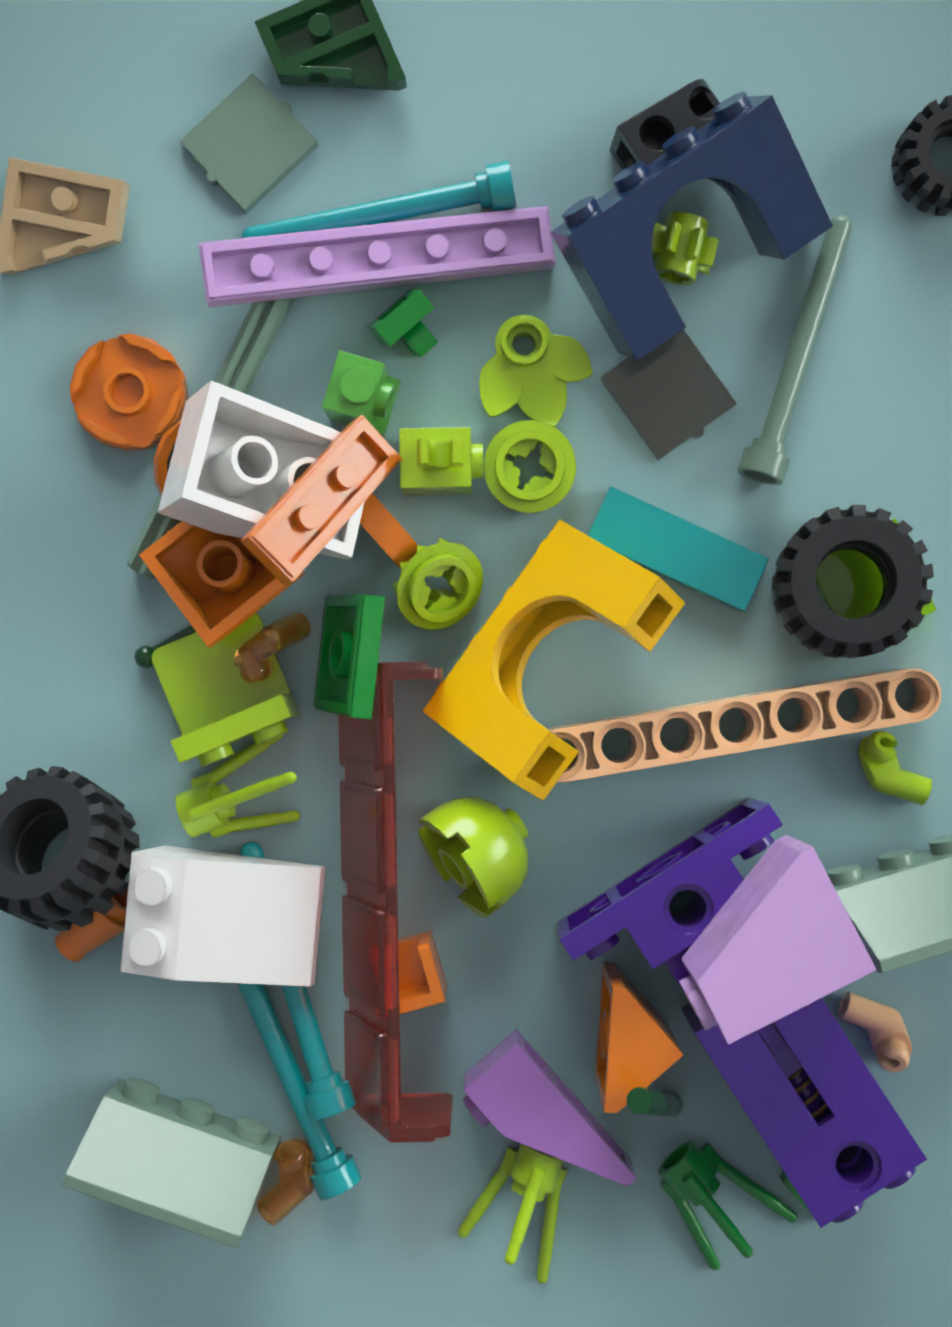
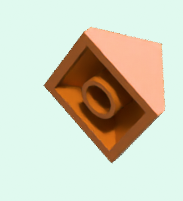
M181 521L140 553L139 556L209 648L215 646L305 575L302 571L292 583L284 586L240 541L242 538L214 533Z
M603 962L595 1078L604 1112L618 1113L627 1105V1096L632 1089L648 1087L683 1056V1053L667 1022L614 962Z

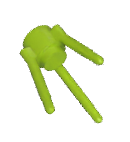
M284 734L257 745L254 742L211 772L191 779L192 789L179 793L176 796L178 816L187 834L191 837H197L210 832L215 839L234 831L296 822L300 819L298 811L276 812L229 819L236 815L235 805L294 783L297 779L294 772H287L234 792H230L224 783L216 785L217 782L279 741Z
M521 1143L519 1149L508 1146L501 1166L459 1227V1237L466 1238L504 1183L511 1176L513 1178L511 1189L523 1196L504 1258L507 1265H513L517 1260L521 1244L524 1241L536 1201L542 1202L547 1193L537 1270V1281L542 1284L545 1283L548 1279L560 1192L568 1171L562 1166L564 1161Z

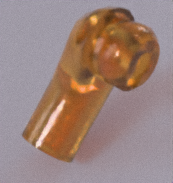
M294 612L273 621L237 648L234 656V665L240 667L241 678L248 683L268 678L272 673V665L268 657L302 641L310 635L311 627L306 616L300 612Z
M301 1139L286 1140L280 1143L275 1150L274 1162H278L279 1183L257 1202L259 1213L270 1225L275 1226L314 1191L310 1177L314 1174L311 1163L315 1158L309 1145Z

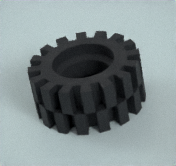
M952 95L945 96L940 104H938L937 100H934L927 104L921 113L918 112L899 137L895 145L898 150L892 156L891 167H899V170L893 176L895 185L898 186L905 182L908 186L902 193V197L907 202L914 195L919 197L921 201L916 209L924 213L932 205L936 206L935 216H946L952 210V176L941 172L930 158V148L933 141L941 137L952 138Z

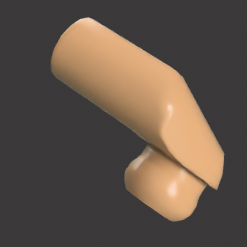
M849 991L846 992L839 1005L838 1018L867 1030L873 1051L877 1056V1062L883 1069L890 1072H900L907 1068L910 1063L912 1045L901 1014L892 1007Z

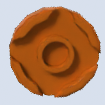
M131 333L117 335L118 338H111L106 342L101 340L89 347L75 365L70 383L71 402L74 403V409L78 416L77 419L84 430L106 446L127 452L151 449L158 445L161 437L182 419L186 400L189 399L186 376L176 358L153 339Z

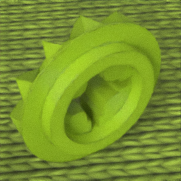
M537 420L518 421L503 428L491 440L484 457V477L492 496L508 509L536 514L557 506L570 491L576 475L574 450L565 435L554 426ZM537 445L541 446L539 466L546 470V474L553 476V479L546 476L543 478L533 476L529 484L525 483L523 490L518 489L520 469L506 458L526 460L530 453H534Z
M439 537L436 544L430 546L417 545V554L408 562H400L401 574L399 580L392 584L397 596L398 603L396 607L404 617L417 627L436 630L459 622L473 609L482 591L483 570L476 555L461 542L458 544L452 543ZM431 575L434 577L443 576L452 590L448 591L444 588L442 590L438 588L431 590L426 585L424 579L426 576L430 577Z

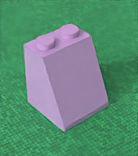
M785 835L774 841L681 959L690 976L680 980L679 983L705 1031L717 1026L729 1045L876 971V968L814 847L789 835Z

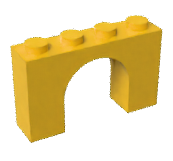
M559 519L549 535L541 542L536 553L519 577L505 592L503 599L481 630L472 638L468 648L448 676L437 687L435 694L422 712L514 784L544 801L579 751L535 720L525 705L522 693L523 673L535 647L551 631L566 623L577 620H593L611 627L651 652L685 602L656 574Z

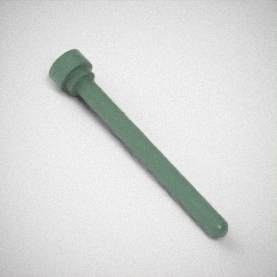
M837 215L831 219L833 226L826 231L760 438H754L752 445L745 447L737 472L748 479L769 485H781L783 483L789 464V459L785 456L787 447L783 445V441L852 229L851 220L845 215Z

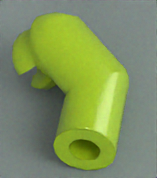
M875 731L863 738L858 748V759L869 785L878 792L924 805L931 793L932 779L901 769L896 756V749H894L898 745L896 738L886 731Z

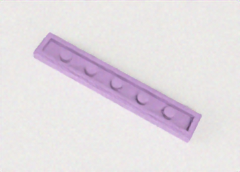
M548 206L198 243L208 308L550 270L556 264L553 238L550 233L551 224Z

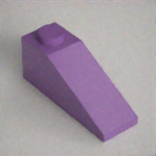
M517 1029L511 1032L465 1073L463 1091L466 1093V1096L463 1098V1101L473 1117L483 1126H487L491 1122L504 1137L624 1186H629L636 1179L630 1157Z

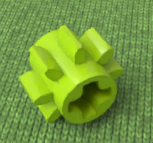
M670 212L666 215L664 225L655 223L652 235L653 261H655V269L662 281L676 285H692L695 283L697 272L705 275L709 274L710 267H713L719 239L707 236L709 228L707 220L692 213Z

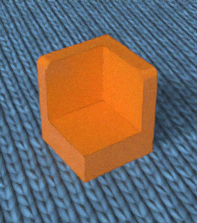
M432 930L376 947L375 952L388 995L385 1002L388 1017L445 1002L448 985Z

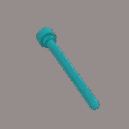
M509 161L485 165L486 171L475 173V180L250 226L242 232L241 238L388 223L480 204L481 209L493 207V212L515 209L517 206Z
M247 842L240 850V855L266 859L261 845L257 842ZM281 985L311 1080L306 1082L309 1093L304 1096L311 1120L325 1119L350 1109L356 1104L349 1080H342L340 1071H333L307 987Z
M237 983L315 1158L310 1163L314 1171L310 1175V1179L320 1200L336 1197L354 1187L362 1179L356 1162L351 1154L345 1155L342 1147H335L323 1119L311 1120L304 1096L309 1093L306 1079L264 985Z

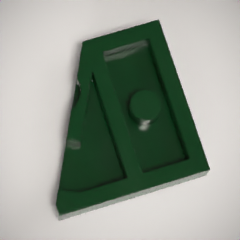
M302 0L254 21L281 85L394 91L407 88L406 77L372 0Z

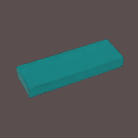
M612 486L609 487L588 533V536L643 568L740 612L746 611L769 558Z

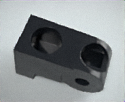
M704 79L695 80L618 125L609 151L622 170L641 161H644L647 166L665 153L662 145L669 138L692 126L699 130L715 119L712 110L720 102Z

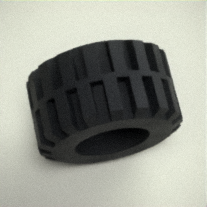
M851 505L846 510H840L839 507L826 510L821 516L813 517L791 537L779 554L775 564L777 565L776 573L772 577V590H775L776 600L773 603L777 614L781 613L786 623L783 626L789 634H795L802 640L800 644L809 650L816 649L823 652L824 656L833 658L848 657V659L883 652L885 649L898 645L906 639L909 630L918 627L925 616L921 613L923 606L931 603L933 590L927 589V580L933 578L934 573L932 564L925 565L922 554L928 551L922 539L916 543L912 540L908 533L913 528L904 520L896 524L889 519L891 512L878 508L875 512L866 511V505ZM838 550H853L867 556L878 568L883 583L882 596L878 606L868 615L853 619L844 618L832 612L821 600L816 587L817 569L821 562L831 553Z
M51 766L48 772L39 767L28 770L25 780L15 776L6 782L7 790L0 795V910L47 930L50 927L57 931H69L72 923L80 927L93 923V913L96 911L105 915L114 907L111 901L112 897L116 893L124 895L129 883L124 880L127 873L130 872L132 850L140 847L139 835L131 830L136 825L132 814L124 809L125 805L119 799L75 771L69 772L63 767ZM69 828L67 841L61 854L49 867L42 870L43 857L49 844L60 832Z

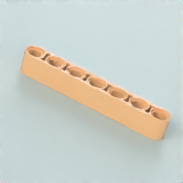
M889 669L552 727L549 729L560 738L570 740L574 748L579 751L557 782H570L920 722L930 718L937 711L941 703V688L934 676L922 669ZM907 679L915 687L916 699L909 709L902 710L895 699V691L898 685ZM851 689L859 699V709L852 719L845 721L838 714L836 708L837 699L844 690ZM792 698L801 706L802 719L796 728L786 731L778 721V710L785 700ZM731 708H736L745 718V729L743 734L737 739L727 741L720 733L719 720L724 712ZM680 718L686 723L689 730L688 739L681 748L667 750L660 740L662 726L670 719ZM614 728H624L632 739L630 752L619 760L606 758L601 749L604 735Z

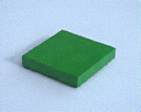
M368 594L327 595L325 597L313 703L316 710L350 718L372 720L385 597Z

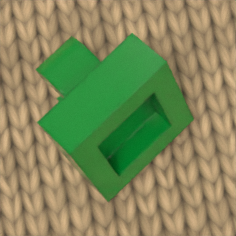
M409 289L367 326L381 345L391 347L400 339L414 356L418 355L420 358L438 343L433 334L420 321L435 308L420 289Z

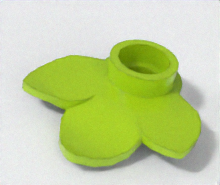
M531 315L514 316L505 321L499 328L495 338L496 354L483 366L480 372V398L483 408L489 417L499 416L517 404L520 410L531 420L545 422L555 427L562 418L566 408V383H575L590 377L593 374L590 359L584 347L573 337L551 334L547 325L537 317ZM519 337H528L533 341L535 348L528 355H520L513 349L514 341Z

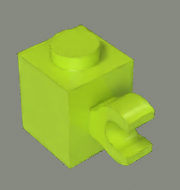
M471 427L399 429V450L402 458L400 461V489L404 496L472 494V479H484L483 443H471Z

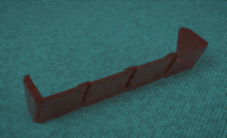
M431 662L378 663L372 720L338 715L339 762L341 766L345 767V780L340 782L342 880L347 882V895L342 896L343 990L345 996L349 998V1010L344 1011L345 1080H349L356 1101L352 1108L363 1120L392 1143L432 1142L436 1138L447 1137L451 1134L453 1113L452 1094L401 1093L394 680L445 679V668H431Z

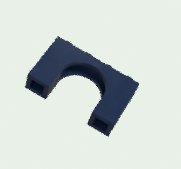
M740 92L724 100L712 110L715 119L699 130L692 126L669 138L662 145L665 151L663 155L647 166L644 161H641L621 171L612 180L615 188L598 200L594 196H589L572 205L562 214L565 222L550 232L618 353L638 361L686 328L655 269L652 257V235L658 215L669 198L685 185L700 179H708L719 185L733 201L759 255L785 260L833 226L772 95L747 96L746 92Z

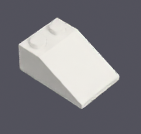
M211 380L186 400L157 513L214 533L243 538L341 432ZM364 503L318 554L346 560L352 558Z
M167 845L132 852L120 972L175 981L288 986L314 985L325 867Z

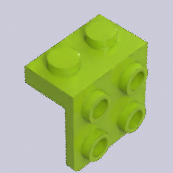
M257 613L212 648L207 647L198 633L195 632L157 648L152 654V663L183 735L170 741L179 763L197 758L202 768L233 755L234 751L231 743L252 735L257 745L288 732L285 721L301 715L262 619Z

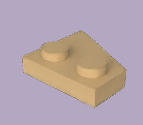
M9 157L0 219V273L14 275L120 244L130 184L124 180Z

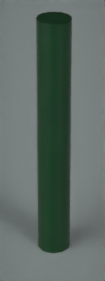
M637 1087L632 1089L627 1096L628 1108L635 1114L675 1117L683 1109V1101L680 1096L671 1092Z

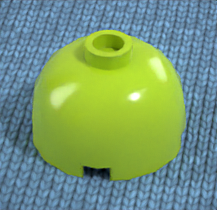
M469 796L454 798L436 807L419 819L418 823L423 825V827L418 830V834L429 859L445 882L452 877L459 886L465 889L457 897L477 916L487 918L502 907L521 888L528 874L529 857L524 839L528 837V831L524 822L514 810L506 808L502 811L491 801Z

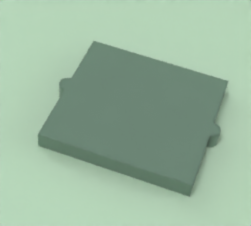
M254 73L246 78L180 141L187 152L207 172L206 178L211 185L219 184L246 214L319 146L317 140L292 115L290 103L287 101L280 102Z

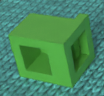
M339 350L322 409L329 420L348 425L353 419L362 414L380 435L385 437L401 380L389 376L385 363Z

